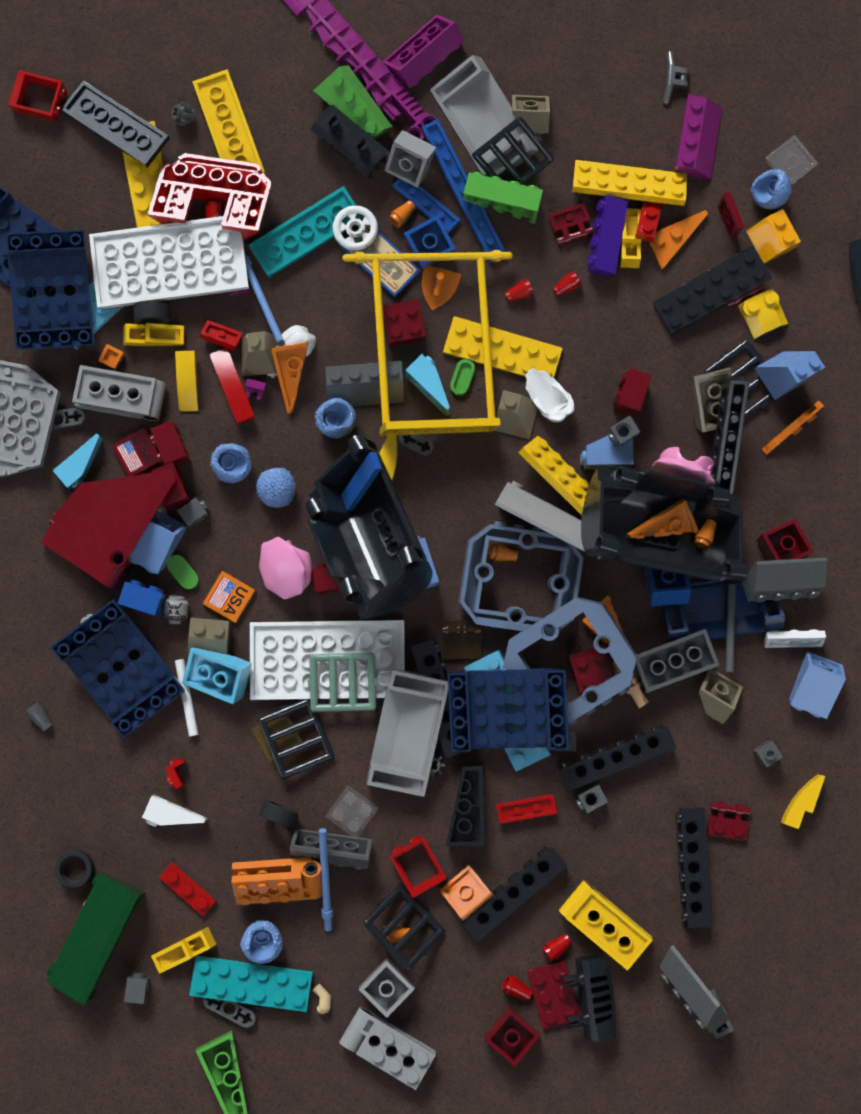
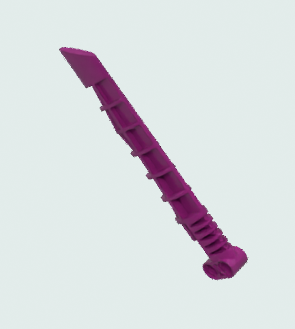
M283 0L297 16L306 11L312 22L309 30H316L323 43L322 45L338 56L336 58L338 63L344 60L355 68L353 70L354 74L362 76L366 84L365 89L368 93H371L379 109H382L392 121H396L402 113L412 125L407 133L427 142L421 127L437 119L427 112H423L424 109L419 107L420 104L414 102L415 98L410 97L411 94L406 92V88L328 0Z

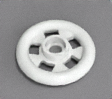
M362 206L344 208L337 214L333 222L335 239L341 246L349 250L357 251L367 248L374 242L378 233V224L375 216ZM357 213L365 216L363 221L355 219ZM346 216H348L351 219L350 221H348L347 225L342 223V220ZM365 225H370V233H364ZM358 226L359 230L354 232L352 227ZM344 230H346L347 234L349 235V237L346 239L341 234V232ZM362 236V242H354V238Z

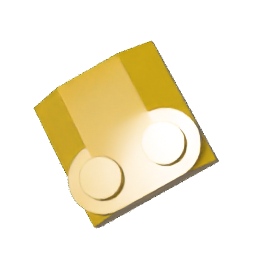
M773 289L753 296L738 305L753 339L788 324L779 303V296Z

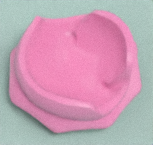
M679 447L665 449L661 453L660 458L652 465V469L655 472L715 484V480L711 475L714 466L713 459L701 456L696 461L686 460L680 455Z
M276 537L262 543L259 569L266 589L274 592L282 599H288L300 595L310 584L313 566L308 552L296 548L291 544L290 540L285 541L280 537Z

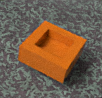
M106 344L98 361L117 370L125 353Z

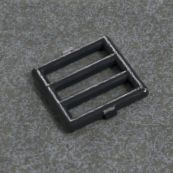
M517 117L472 153L474 160L485 171V176L491 178L493 176L499 177L482 157L490 149L521 185L525 184L555 159L541 141L542 137L539 133L535 134L522 117ZM518 126H520L545 157L537 165L511 134ZM503 138L508 141L530 168L523 176L496 145Z
M745 339L729 352L725 351L721 354V358L706 368L704 374L716 371L744 349L748 351L752 358L732 372V376H741L755 364L760 365L765 360L750 341ZM760 376L749 383L748 393L763 383ZM770 392L745 410L744 420L769 404L768 402L773 399Z
M304 699L289 706L286 704L279 707V710L258 719L282 779L302 771H310L314 766L334 758V752L318 713L312 712L310 709V699ZM307 707L311 718L271 734L268 722ZM309 726H315L318 736L280 752L278 751L274 741ZM322 743L325 754L286 770L282 761L283 758Z
M402 884L397 885L385 899L382 898L376 904L377 907L363 921V925L406 970H410L423 955L426 956L432 950L431 947L445 932V929L415 897L412 898L410 892ZM401 894L408 903L380 931L373 922ZM414 908L422 917L394 946L386 937ZM428 922L435 932L407 960L400 951Z

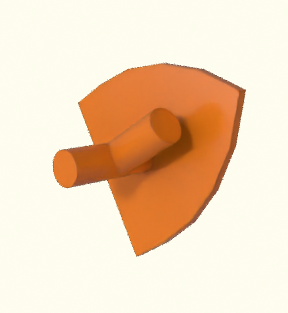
M433 266L424 268L422 291L427 304L432 310L442 306L452 297L458 287L461 277L460 273Z

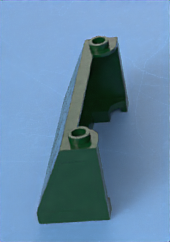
M104 871L99 875H95L91 883L93 888L55 965L51 964L47 971V975H49L48 983L84 1006L93 999L97 991L94 988L99 985V980L127 923L137 908L135 906L142 900L145 893Z

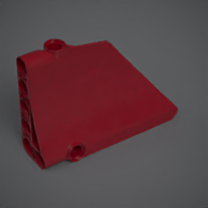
M163 470L129 477L81 483L60 509L52 515L49 522L50 527L40 543L79 567L105 586L119 590L127 577V573L123 572V570L131 564L132 552L176 481L174 472L172 470ZM122 554L124 560L121 564H118L117 558Z

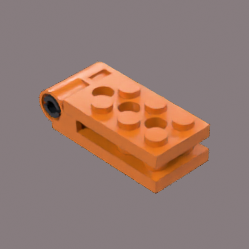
M311 857L232 863L233 876L231 883L236 905L267 904L269 902L285 903L297 900L318 899L322 896L321 866L317 861L311 860Z

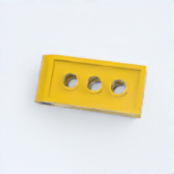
M585 880L581 882L559 909V912L627 971L653 941L652 936ZM595 910L599 913V917L593 919L588 914L590 911ZM610 923L615 928L612 931H606L604 926ZM626 936L630 941L627 944H621L619 939Z

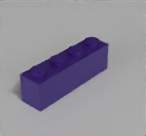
M609 195L598 201L596 207L598 211L597 218L593 224V229H595L594 236L590 241L591 253L587 259V272L604 277H609L616 273L628 201Z

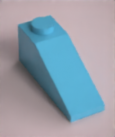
M95 434L53 470L68 489L72 490L74 488L76 490L81 483H84L83 480L86 478L103 440L98 434Z

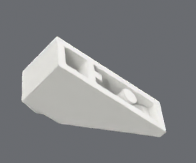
M156 795L151 796L142 818L146 819L147 824L154 827L157 824H192L207 821L206 817Z

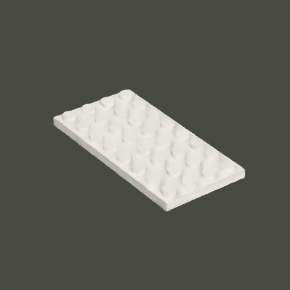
M224 216L186 221V224L176 222L89 234L97 308L105 309L249 289L244 242L241 232L222 229L221 224Z
M404 620L250 622V663H252L250 669V700L310 699L308 679H310L309 657L311 654L363 652L375 654L376 677H378L376 698H385L391 668L405 670ZM356 660L357 698H368L367 660ZM329 661L317 662L318 699H330ZM336 661L337 699L349 698L348 661Z

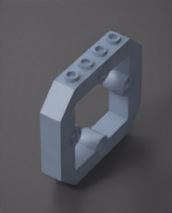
M495 521L494 525L489 524L467 540L458 602L475 624L523 631L542 619L526 616L525 611L516 606L509 607L505 612L479 608L482 583L491 580L494 575L492 566L486 563L489 540L517 544L522 549L538 547L562 551L559 574L552 575L548 580L549 589L556 593L553 612L578 597L584 558L575 546L550 533H544V530L533 527L531 531L525 530L524 525L514 524L512 528L506 527L504 522ZM526 534L531 537L529 545H525L522 542V538ZM481 567H486L488 570V574L484 578H481L478 574ZM558 578L563 581V586L560 589L554 586V582ZM513 611H518L520 614L517 621L511 620L510 615ZM574 618L560 626L561 629L573 621ZM551 625L546 626V633L553 635L555 633L554 627Z
M579 597L574 598L512 637L508 641L503 665L504 669H531L520 651L541 638L547 641L554 640L561 632L560 626L584 612L598 634L594 640L595 649L603 654L609 652L619 667L620 672L598 686L587 687L580 697L567 704L569 726L580 721L578 717L583 714L589 716L595 712L596 706L600 704L605 706L613 701L612 697L619 694L621 696L628 692L638 657L605 604ZM547 625L554 627L555 633L553 635L546 633L545 628ZM601 638L608 639L609 647H602L599 644V640ZM589 692L596 693L597 700H589L587 694Z

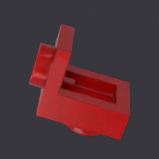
M178 757L168 762L170 766L165 768L168 776H166L168 783L171 787L174 786L175 789L185 785L177 767L186 763V759L180 760Z

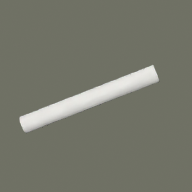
M184 659L175 660L178 680L185 689L181 697L189 737L199 735L190 687L182 684L186 669Z

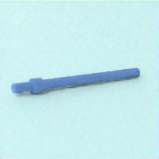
M245 253L249 281L277 344L284 342V339L251 267L250 257Z
M321 828L319 829L323 896L321 913L324 919V930L331 931L333 908L331 907L327 830Z

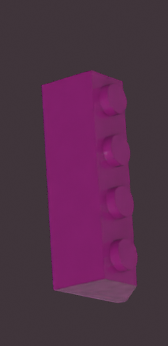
M437 14L388 56L383 63L401 84L411 88L417 85L422 77L429 74L438 63L443 62L452 51L458 49L465 39L454 21Z
M688 94L684 107L674 172L710 180L722 107L707 97Z

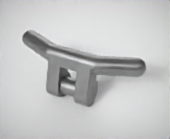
M672 51L666 53L668 71L666 89L662 101L664 105L670 103L673 87L678 89L688 88L687 76H689V68L675 66Z

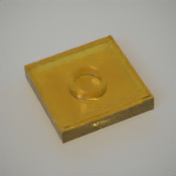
M288 715L267 723L271 734L293 725ZM257 725L251 730L271 763L274 761L260 725ZM295 732L274 742L280 752L303 741L298 732Z

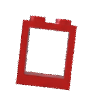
M18 70L8 105L13 112L56 123L57 117H60L62 112L61 102L62 99L65 100L67 89L60 80ZM29 83L56 90L50 113L22 106Z
M419 835L408 840L409 845L405 847L399 845L391 850L393 854L390 855L412 898L447 879L425 837L422 836L420 838ZM422 843L438 873L413 887L397 857Z

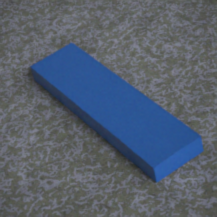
M400 178L392 185L398 193L413 202L416 208L429 219L438 215L448 235L461 222L456 215L422 186L419 185L417 188Z
M369 452L341 494L347 511L354 510L382 469L376 452Z

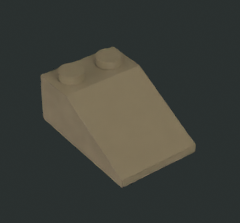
M731 368L693 376V412L696 428L701 432L716 429L723 376H732Z
M190 618L188 657L192 647L228 655L232 622Z

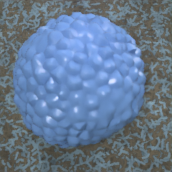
M780 169L768 170L755 179L750 191L757 205L764 209H776L787 202L792 188L790 179L785 171Z
M333 398L324 402L315 412L316 427L330 438L338 439L348 435L356 423L355 410L347 401L341 398Z
M221 444L219 447H216V450L211 455L210 465L220 481L237 483L246 478L251 470L252 462L248 450L238 444Z
M272 468L261 473L257 480L256 490L257 494H259L258 497L264 504L269 507L280 508L292 502L296 491V483L290 471H287L285 468Z
M265 920L256 921L244 932L240 946L249 961L258 964L269 963L278 957L282 951L283 939L279 933L280 931L272 922Z

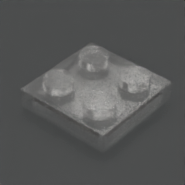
M796 135L764 159L772 170L780 169L785 171L791 185L818 165V162Z
M347 785L325 817L349 835L358 837L379 807Z

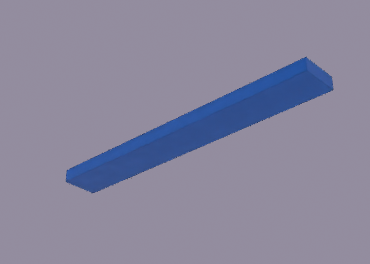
M437 119L422 126L421 131L427 143L436 147L434 156L483 252H491L492 250L506 252L484 208L463 200L468 177L439 120Z

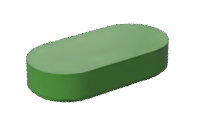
M462 359L456 365L450 383V390L456 396H463L469 390L475 372V365L471 360Z
M180 555L170 557L167 562V568L179 584L185 589L195 588L199 583V577L189 563Z

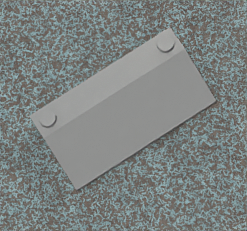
M472 55L430 89L471 157L474 151L516 119L512 115V106L481 57ZM520 126L511 132L530 157L539 151ZM505 138L496 144L514 167L524 162ZM490 149L482 155L498 176L508 172ZM472 157L473 161H474L475 164L477 165V167H478V169L480 170V172H481L482 174H484V176H485V171L479 166V164H478V163L474 160V158Z
M512 481V483L507 482L495 503L496 506L584 551L581 539V519L523 490V485L516 481Z
M391 668L366 779L367 785L425 796L447 698L448 681Z

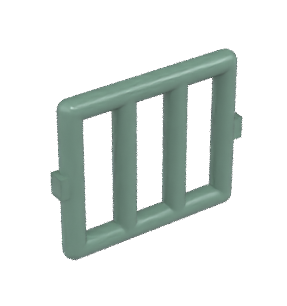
M374 653L310 655L308 687H310V709L312 712L373 711L376 709L378 677H376ZM356 660H367L369 703H357ZM329 661L330 704H318L317 662ZM336 661H348V704H337Z

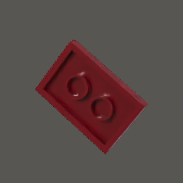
M565 960L527 970L543 1029L571 1022L565 1020L566 1016L580 1015L573 988L563 989L561 984L569 982L560 979L561 976L569 975Z

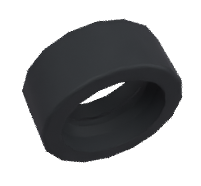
M156 302L135 305L134 321L141 325L146 323L167 324L171 321L170 306L165 303Z
M264 800L259 815L277 824L293 828L298 812L281 804Z
M82 850L68 851L61 855L56 862V878L65 887L76 888L83 886L93 876L94 862L90 855ZM77 857L84 861L86 872L81 879L70 880L65 876L63 867L69 858Z

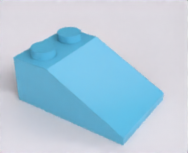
M421 354L406 369V378L443 414L448 416L450 406L434 366L435 362L429 356L425 357Z
M192 647L182 684L234 704L244 696L252 663L235 656Z

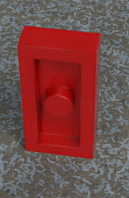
M207 320L200 333L201 339L236 351L243 336L242 332Z

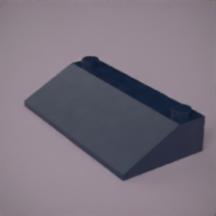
M706 579L690 581L691 595L689 604L661 606L664 630L668 643L706 629L710 640L727 637V582ZM743 584L736 585L734 636L783 629L785 615L780 601H748Z

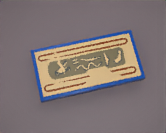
M365 225L364 233H370V225ZM379 231L374 242L365 249L354 251L340 246L346 254H355V252H363L364 254L402 253ZM362 236L354 238L355 243L363 241ZM412 261L380 262L381 286L396 298L421 270ZM372 262L358 264L373 278Z

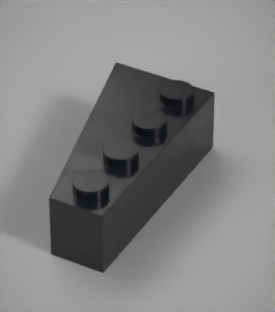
M485 765L463 766L446 846H485L487 844Z

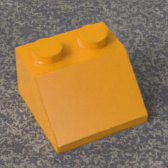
M783 209L764 218L746 231L764 264L795 249L801 242Z

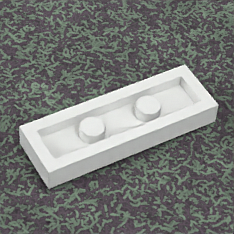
M816 629L781 632L773 630L766 633L764 647H822L826 635L825 631H818Z

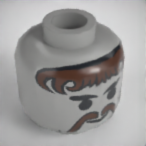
M169 596L164 601L163 617L169 620L170 624H181V621L188 618V601L184 600L183 596Z

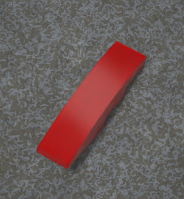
M228 348L209 354L237 425L254 419L253 410Z

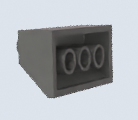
M402 361L386 362L389 404L405 403ZM379 363L325 367L328 400L341 398L352 407L381 404Z
M827 558L756 561L748 572L746 580L742 582L747 600L763 602L765 600L780 601L782 599L817 598L826 586Z
M704 629L637 654L635 668L643 692L648 693L720 665L708 633Z
M295 828L290 844V858L311 857V860L321 864L319 832ZM327 833L329 864H334L337 867L349 866L358 870L368 869L372 839Z
M672 945L659 966L663 971L661 977L668 985L672 983L675 987L672 991L678 999L683 998L686 1001L684 1006L691 1015L695 1013L698 1017L695 1021L701 1029L704 1030L706 1028L711 1034L727 1022L729 1017L678 950Z

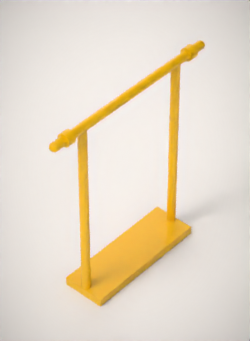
M500 250L467 253L364 254L363 252H355V254L343 255L342 260L344 262H355V264L372 262L382 426L379 428L380 436L492 432L500 426V418H495L484 260H492V262L510 260L513 257L511 252H501ZM477 260L488 418L390 421L380 262Z

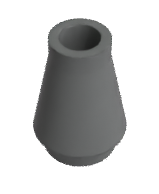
M37 702L25 710L28 714L27 717L40 727L42 731L53 725L48 718L43 704L40 705Z

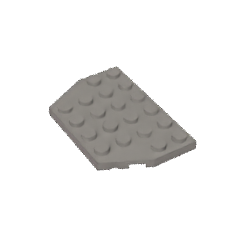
M1 360L0 477H5L43 466L61 392L27 365Z

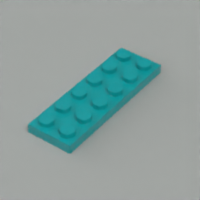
M343 186L248 246L268 278L333 239V222L335 217L344 208L356 206V204ZM357 213L355 219L362 221L364 216ZM346 216L342 220V223L347 225L348 221H350L351 219L348 216Z
M196 956L189 996L307 1012L313 972Z

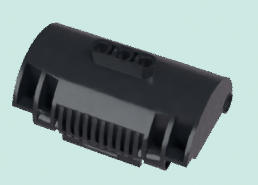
M358 434L349 439L348 445L350 448L314 482L316 488L309 495L310 500L307 501L306 508L311 518L307 520L330 577L336 578L344 600L354 603L360 618L366 619L391 613L412 602L430 584L433 570L427 561V557L375 442L370 437ZM369 452H376L382 469L354 510L347 511L341 494Z
M599 467L596 469L585 496L581 519L582 545L588 556L597 558L601 556L604 560L711 581L727 582L732 585H739L746 580L748 566L743 564V510L739 509L738 497L731 496L728 489L713 486L712 483L650 470L639 472L636 469L619 467L616 471ZM681 499L686 500L699 531L707 519L717 523L713 545L709 549H703L695 545L697 533L692 532L661 537L647 536L641 539H631L627 536L628 532Z

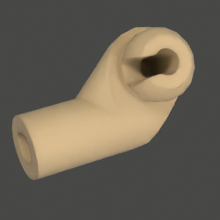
M319 983L312 991L320 998L317 1011L323 1015L328 1013L331 1008V995Z

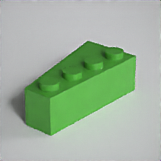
M349 65L338 67L313 90L330 106L333 104L374 139H379L392 128L390 122Z
M469 172L463 200L485 208L490 205L497 212L503 213L508 211L515 218L521 219L523 216L529 218L530 223L535 224L543 190L534 185L524 186L517 181L508 182L497 176L491 178L484 176L480 172Z
M230 1031L196 1048V1053L224 1114H248L233 1032Z

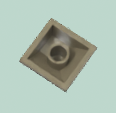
M512 95V115L515 118L522 117L535 134L537 132L539 135L548 133L550 120L549 96Z
M265 331L248 333L242 338V377L277 373L271 351L272 348L276 347V340L273 334Z
M503 390L496 418H500V426L494 431L530 440L538 408L531 399Z
M709 669L699 690L706 714L724 724L735 710L743 687L716 670Z

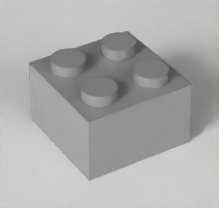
M402 130L393 142L384 171L418 188L427 175L436 147Z
M388 958L359 986V991L386 1018L415 989V985Z

